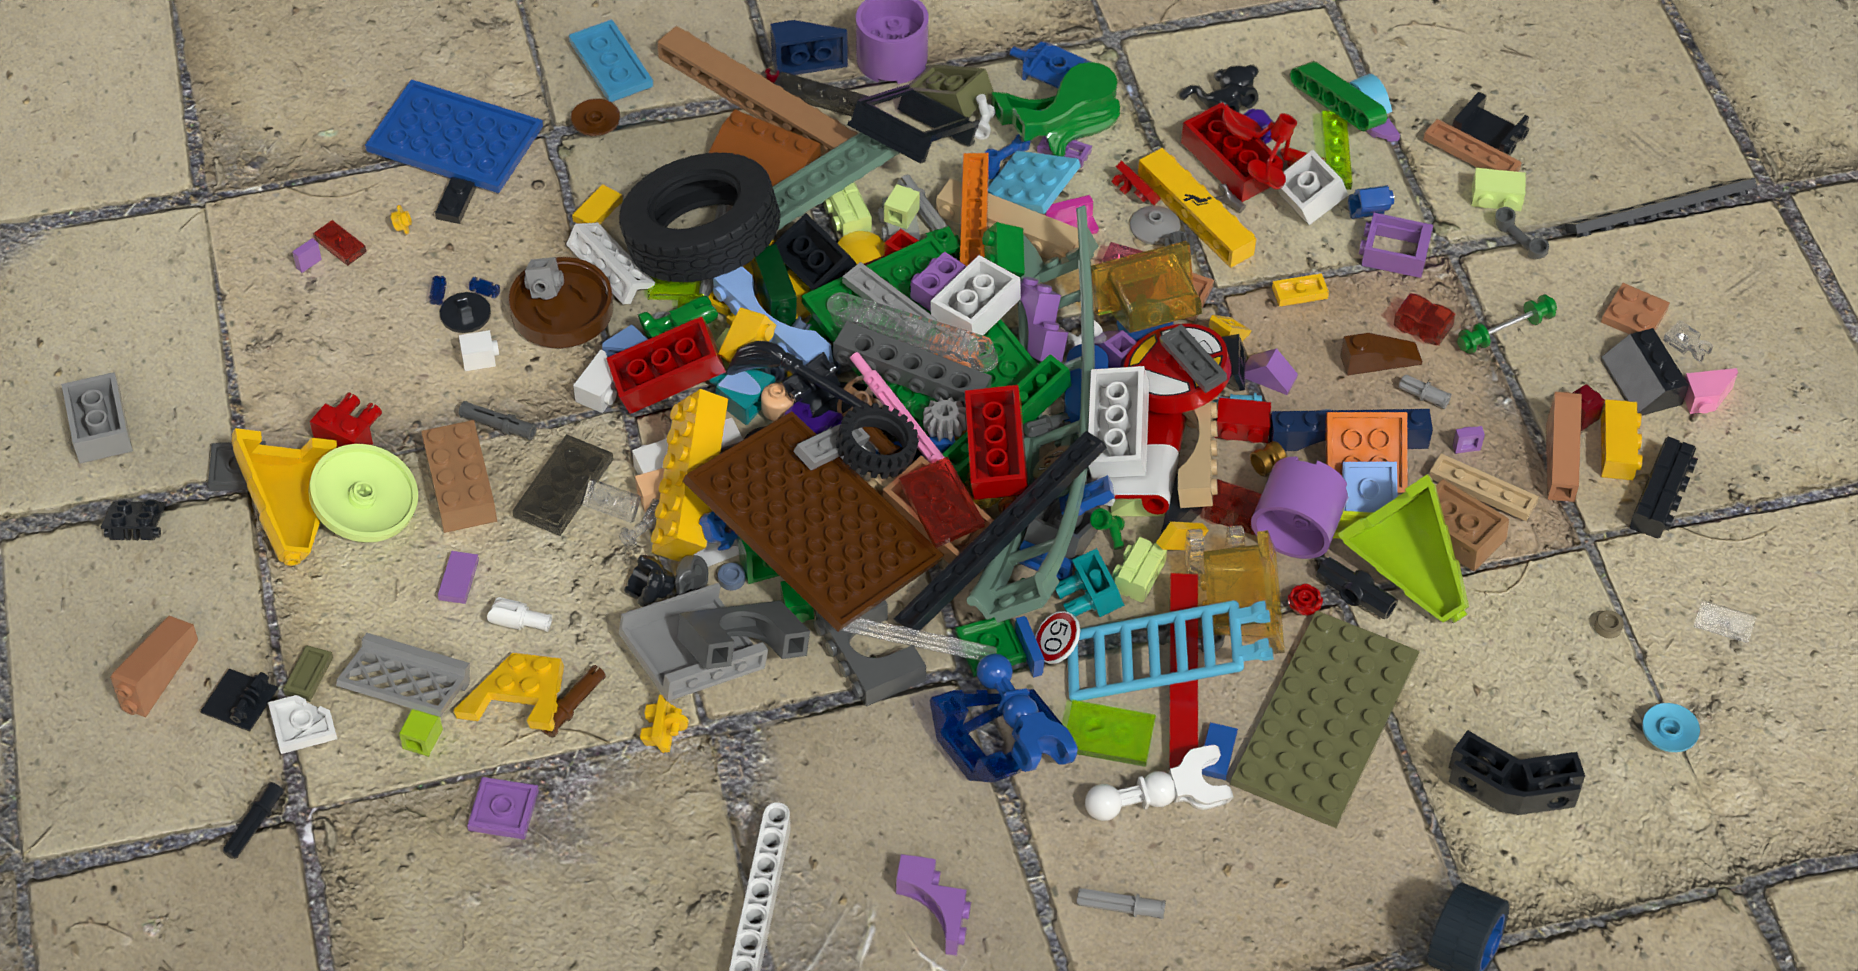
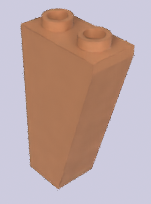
M1555 392L1546 422L1547 500L1574 502L1577 495L1580 470L1581 394Z
M169 615L113 672L110 678L123 711L130 715L138 714L147 717L198 642L194 624Z

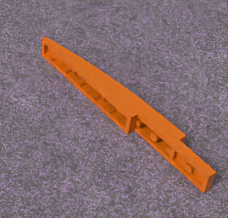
M963 153L960 262L965 266H968L979 255L983 258L985 257L982 238L984 232L988 229L989 153Z

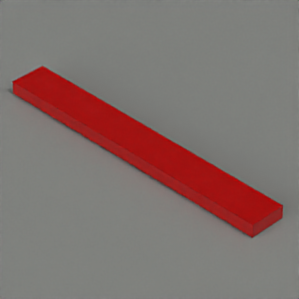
M1170 573V612L1198 607V574ZM1198 618L1185 620L1188 670L1198 668ZM1170 623L1169 673L1177 672L1174 623ZM1198 680L1169 685V770L1180 766L1185 755L1190 750L1198 748Z

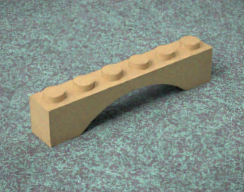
M1212 400L1204 406L1182 413L1197 428L1199 439L1192 455L1178 469L1180 508L1213 506V495H1218L1217 478L1213 479V475H1218L1217 459H1213V456H1218L1217 440H1213V437H1218L1217 421H1213V418H1218L1217 402Z

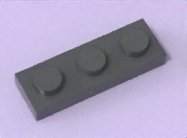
M1182 324L1159 337L1161 345L1205 393L1227 380L1226 372Z

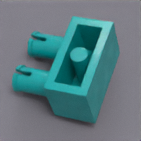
M1097 548L1073 559L1072 561L1076 568L1075 574L1060 581L1055 588L1060 600L1080 589L1085 591V595L1063 604L1066 612L1073 614L1075 617L1091 609L1093 611L1096 610L1099 617H1102L1125 606L1120 592Z

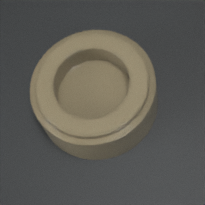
M1602 611L1596 617L1594 628L1600 636L1612 639L1621 634L1624 621L1614 611Z

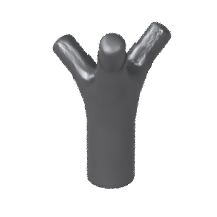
M1220 184L1219 187L1223 195L1214 198L1229 204L1241 213L1246 205L1229 191L1226 184Z

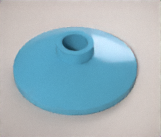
M1661 703L1651 707L1646 712L1642 723L1643 732L1649 742L1667 752H1683L1690 749L1696 744L1700 735L1699 722L1694 714L1685 707L1674 703Z

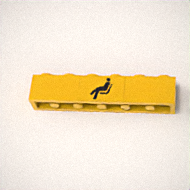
M1160 148L1139 160L1138 176L1230 268L1254 255L1256 237L1253 232L1247 230L1235 215H1232L1224 208L1223 204L1215 199L1204 185L1194 179L1191 173L1184 169L1173 155Z

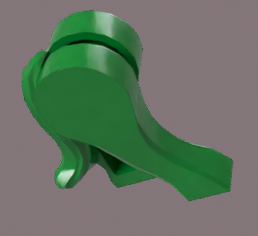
M1086 62L1072 67L1062 79L1057 94L1050 98L1026 99L1009 93L991 92V105L995 108V116L1000 124H1013L1024 141L1032 140L1037 136H1046L1048 146L1054 156H1065V149L1069 142L1081 137L1101 133L1110 128L1120 117V102L1116 99L1117 77L1109 67L1100 63Z

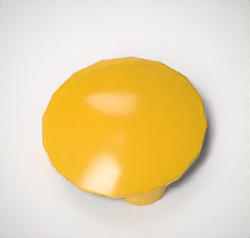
M868 231L848 233L838 242L857 264L860 262L865 264L884 256L883 240L878 235Z

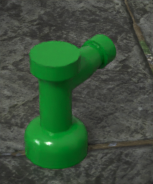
M1096 509L1091 514V525L1097 530L1109 528L1114 542V550L1124 548L1121 531L1125 526L1124 519L1120 516H1112L1106 509Z

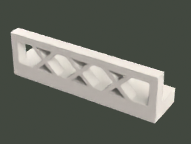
M599 223L574 225L566 245L579 259L590 262L603 271L611 284L612 293L623 305L631 304L638 289L653 288L654 280L636 267L629 254Z

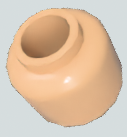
M782 383L770 384L761 393V410L769 420L776 421L780 419L794 405L793 398L788 396Z

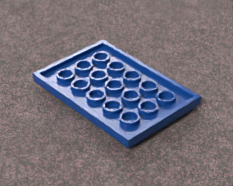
M411 79L365 146L366 152L448 178L465 179L474 182L477 187L500 193L543 128V120Z

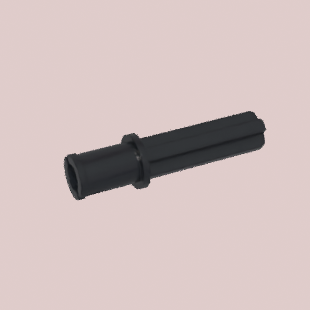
M269 782L257 801L251 803L252 808L223 848V853L227 857L237 859L265 818L272 815V808L284 794V790L278 784Z

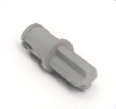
M1404 375L1399 383L1400 389L1420 397V401L1426 400L1443 409L1447 407L1451 399V393L1432 386L1431 382L1424 383L1411 376Z

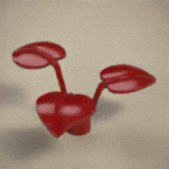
M1226 104L1223 110V122L1228 131L1236 137L1250 141L1253 137L1259 139L1268 131L1271 132L1270 137L1276 144L1267 164L1260 160H1251L1248 163L1247 170L1257 181L1268 184L1273 189H1281L1286 183V176L1282 170L1271 166L1280 144L1286 141L1285 147L1280 150V154L1283 160L1287 161L1289 167L1308 154L1289 148L1291 136L1294 133L1293 130L1297 125L1296 119L1289 114L1281 113L1275 123L1271 121L1265 129L1261 130L1260 125L1256 121L1232 110Z

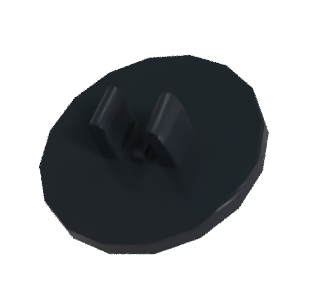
M472 292L452 295L442 303L440 308V319L443 325L449 330L458 333H470L481 329L491 316L490 304L486 298Z

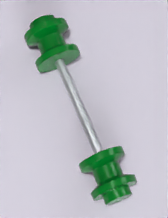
M1543 294L1538 297L1537 303L1533 300L1525 302V314L1487 330L1483 324L1477 323L1473 325L1472 332L1467 329L1461 330L1457 338L1458 346L1467 354H1473L1476 352L1478 345L1481 348L1490 346V334L1526 318L1533 325L1540 324L1542 317L1546 319L1554 318L1557 304L1552 297Z

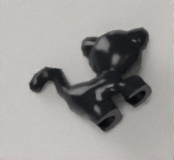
M1255 65L1230 66L1227 69H1219L1214 73V78L1219 82L1221 89L1207 94L1200 85H1189L1183 88L1179 97L1182 100H1186L1191 94H1196L1198 99L1204 102L1208 109L1223 102L1232 110L1240 113L1239 106L1250 109L1259 100L1258 92L1253 86L1254 78L1258 75L1259 69Z

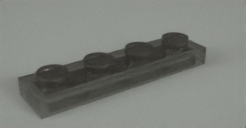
M782 71L774 83L790 94L801 98L802 101L809 105L851 117L857 100L868 97L864 94Z

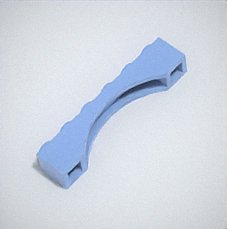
M743 266L713 278V293L720 302L726 303L734 315H737L741 307L764 314L777 325L774 335L769 342L778 344L786 353L790 352L798 359L803 360V365H806L823 352L826 354L829 362L834 363L831 345L816 331L788 326L765 312L755 297L753 276Z

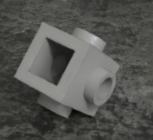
M556 257L530 260L525 270V286L527 289H530L531 297L551 299L557 296L561 286L564 284V276L562 271L558 269Z

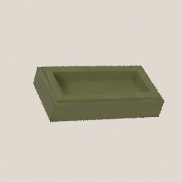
M306 645L283 688L284 695H297L310 702L333 659L332 652Z

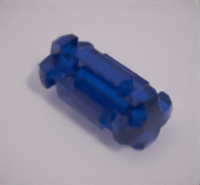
M436 275L432 278L434 281L431 283L429 302L432 305H441L447 282L444 276Z
M472 277L469 282L470 291L476 290V293L487 297L492 295L493 299L498 297L501 291L499 284L494 286L493 282L481 278L477 280L478 277Z

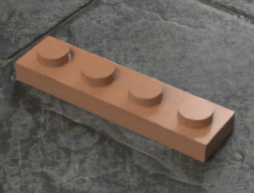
M1436 119L1424 133L1423 140L1477 168L1518 172L1521 168V161L1439 119Z

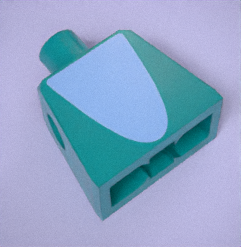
M751 369L731 376L723 373L711 378L710 383L716 386V395L728 399L727 411L743 424L748 425L761 411V393L765 387L775 383V377L762 371Z

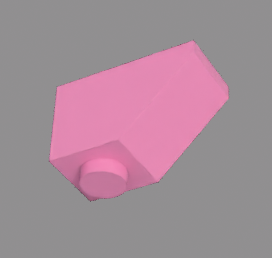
M1737 368L1686 373L1685 380L1689 387L1684 400L1689 413L1716 411L1733 389L1738 374Z

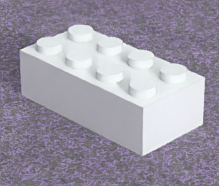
M1144 366L1091 370L1088 432L1102 440L1107 447L1088 466L1093 478H1102L1107 475L1109 478L1146 476L1149 380Z

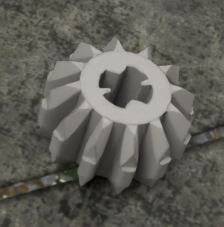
M940 397L938 402L930 401L929 407L924 408L923 426L928 431L930 437L937 436L939 441L943 438H948L951 441L953 436L961 437L962 431L967 429L966 408L963 407L961 400L954 402L952 397L948 400H943Z

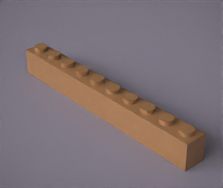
M675 26L657 41L658 57L660 60L756 118L820 143L821 156L858 134L856 131L842 125L838 120L832 119L818 108L812 107L802 101L801 98L790 94L781 86L775 85L765 79L764 76L753 72L744 64L738 63L727 54L718 51L707 42L701 41L690 32L678 26Z

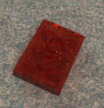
M948 456L899 478L902 490L935 549L985 527V521Z

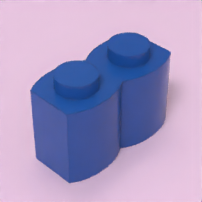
M1387 185L1356 189L1354 194H1350L1348 197L1351 219L1373 217V213L1384 214L1394 204L1393 191L1389 190Z

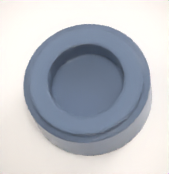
M727 563L718 571V582L726 590H737L745 583V570L737 563Z

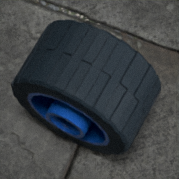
M1464 882L1458 884L1446 901L1435 926L1429 945L1428 964L1441 971H1487L1499 947L1507 924L1510 909L1509 902Z

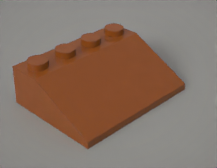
M734 109L722 124L709 153L725 152L751 158L758 162L759 165H762L767 171L773 187L820 158L821 144Z

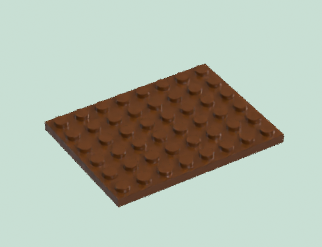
M791 411L685 475L682 482L839 632L934 567L942 560L944 555L856 471L852 470L851 466L846 465L841 457L810 470L794 453V449L797 444L817 434Z

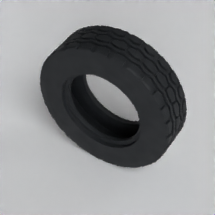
M713 152L692 155L672 161L642 178L623 200L619 212V224L630 257L636 267L653 278L668 282H695L727 274L756 258L774 239L779 228L781 214L769 174L762 165H759L758 162L739 154ZM710 205L733 206L724 215L707 224L685 229L667 228L675 219L694 209Z

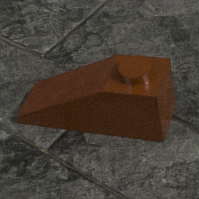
M1373 333L1349 335L1343 338L1340 357L1347 376L1422 365L1423 362L1416 342Z

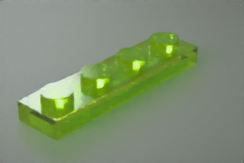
M1322 111L1321 124L1324 161L1342 179L1346 190H1351L1353 182L1347 121L1332 111Z

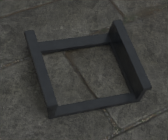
M907 84L858 99L852 118L848 121L847 126L921 164L926 161L933 141L949 136L969 147L974 145V137L980 119L972 122L969 120V117L910 88V85ZM901 97L898 110L934 129L923 132L874 105Z

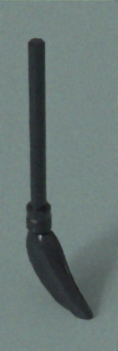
M754 341L740 346L735 352L727 370V375L731 376L751 369L776 368L780 366V368L787 372L789 371L793 375L799 374L851 407L859 406L861 408L862 404H866L856 396L803 365V360L798 359L790 352L786 353L778 344L768 341Z

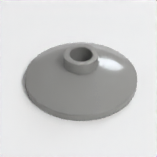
M1147 206L1133 214L1130 228L1138 240L1151 245L1165 244L1164 239L1168 238L1172 232L1180 231V221L1174 212L1165 207Z

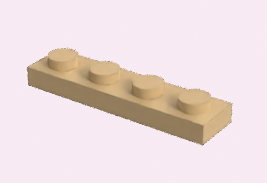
M1440 454L1429 473L1432 480L1440 482L1444 479L1477 500L1524 521L1528 520L1539 498L1535 494L1444 454Z

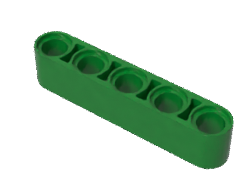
M1311 61L1291 70L1290 78L1296 88L1360 131L1364 132L1386 123L1387 112L1380 103L1318 62Z

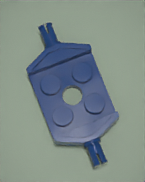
M1043 41L1027 51L1013 46L1010 51V56H1014L1023 62L1022 80H1026L1028 76H1031L1056 88H1059L1062 79L1072 67L1080 63L1091 62ZM1063 64L1064 66L1057 67L1054 65Z

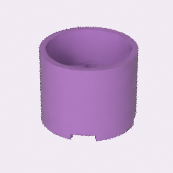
M865 0L861 3L856 13V58L860 71L866 77L876 82L886 80L897 81V84H902L917 78L925 70L928 60L929 16L926 7L920 0Z
M1297 456L1286 457L1277 461L1272 468L1251 519L1254 533L1265 545L1281 554L1300 559L1322 556L1327 552L1348 501L1347 482L1336 470L1318 460L1316 465L1299 461Z

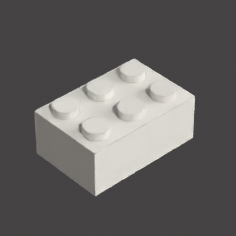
M979 255L930 301L931 315L937 319V326L958 338L968 340L974 345L1021 299L1020 277Z

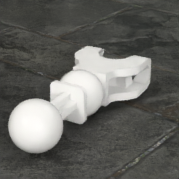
M1210 745L1190 750L1185 755L1181 765L1171 768L1169 773L1154 771L1145 778L1143 776L1139 777L1136 782L1137 786L1117 790L1108 784L1096 785L1087 793L1085 807L1094 819L1108 821L1118 815L1121 807L1140 802L1144 810L1148 809L1149 805L1164 807L1173 800L1175 803L1184 801L1197 809L1208 810L1229 803L1234 796L1229 786H1212L1206 783L1202 777V769L1214 765L1221 756L1219 747Z

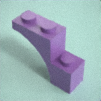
M1023 277V280H1020V300L1025 308L1028 320L1029 339L1027 352L1039 361H1043L1051 354L1062 363L1068 332L1059 328V324L1055 322L1061 295L1052 291V287L1049 285L1038 284V279Z
M901 854L896 879V894L920 902L936 916L945 935V954L957 956L959 945H964L967 927H962L963 919H969L971 902L966 901V889L939 886L941 871H936V859Z

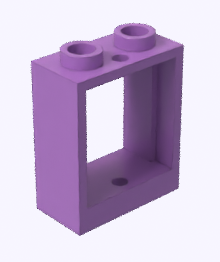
M1373 213L1372 221L1366 222L1363 236L1367 237V241L1362 240L1359 255H1363L1362 266L1421 278L1433 225ZM1375 236L1418 244L1416 256L1373 248Z

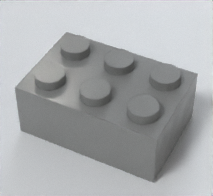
M115 372L62 384L72 442L79 463L133 451L122 395Z

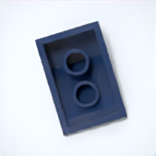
M798 20L770 23L771 56L775 72L777 73L779 70V78L848 67L846 29Z

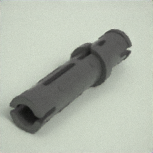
M463 401L459 408L460 417L500 429L507 435L515 434L532 440L537 431L536 424L517 419L516 415L513 414L505 415L469 403L468 401Z

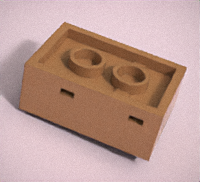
M1442 479L1436 485L1445 524L1448 525L1455 559L1475 572L1507 539L1509 518Z

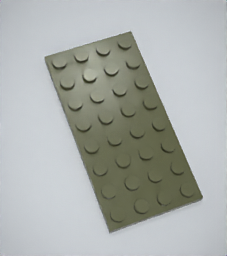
M1316 611L1231 778L1230 785L1337 829L1414 668L1420 651Z

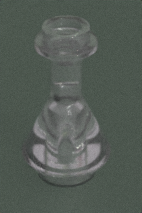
M659 499L651 500L641 522L630 530L626 527L621 529L619 538L626 547L637 545V537L649 529H655L657 520L655 510L659 504Z

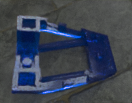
M1028 689V696L1036 702L1039 712H1044L1048 719L1063 725L1034 689ZM952 690L933 696L930 699L937 741L969 781L997 782L1022 772L1013 759L1011 751L1006 754L999 751L986 756L969 734L1002 716L1003 713H999L997 710L999 705L964 723L969 711L967 707L1000 704L1002 697L999 693L988 694L987 690H976L975 694H964L963 690Z

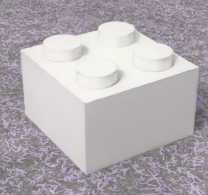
M1311 150L1284 171L1286 183L1281 189H1278L1281 197L1308 225H1311L1348 196L1342 179L1314 150Z

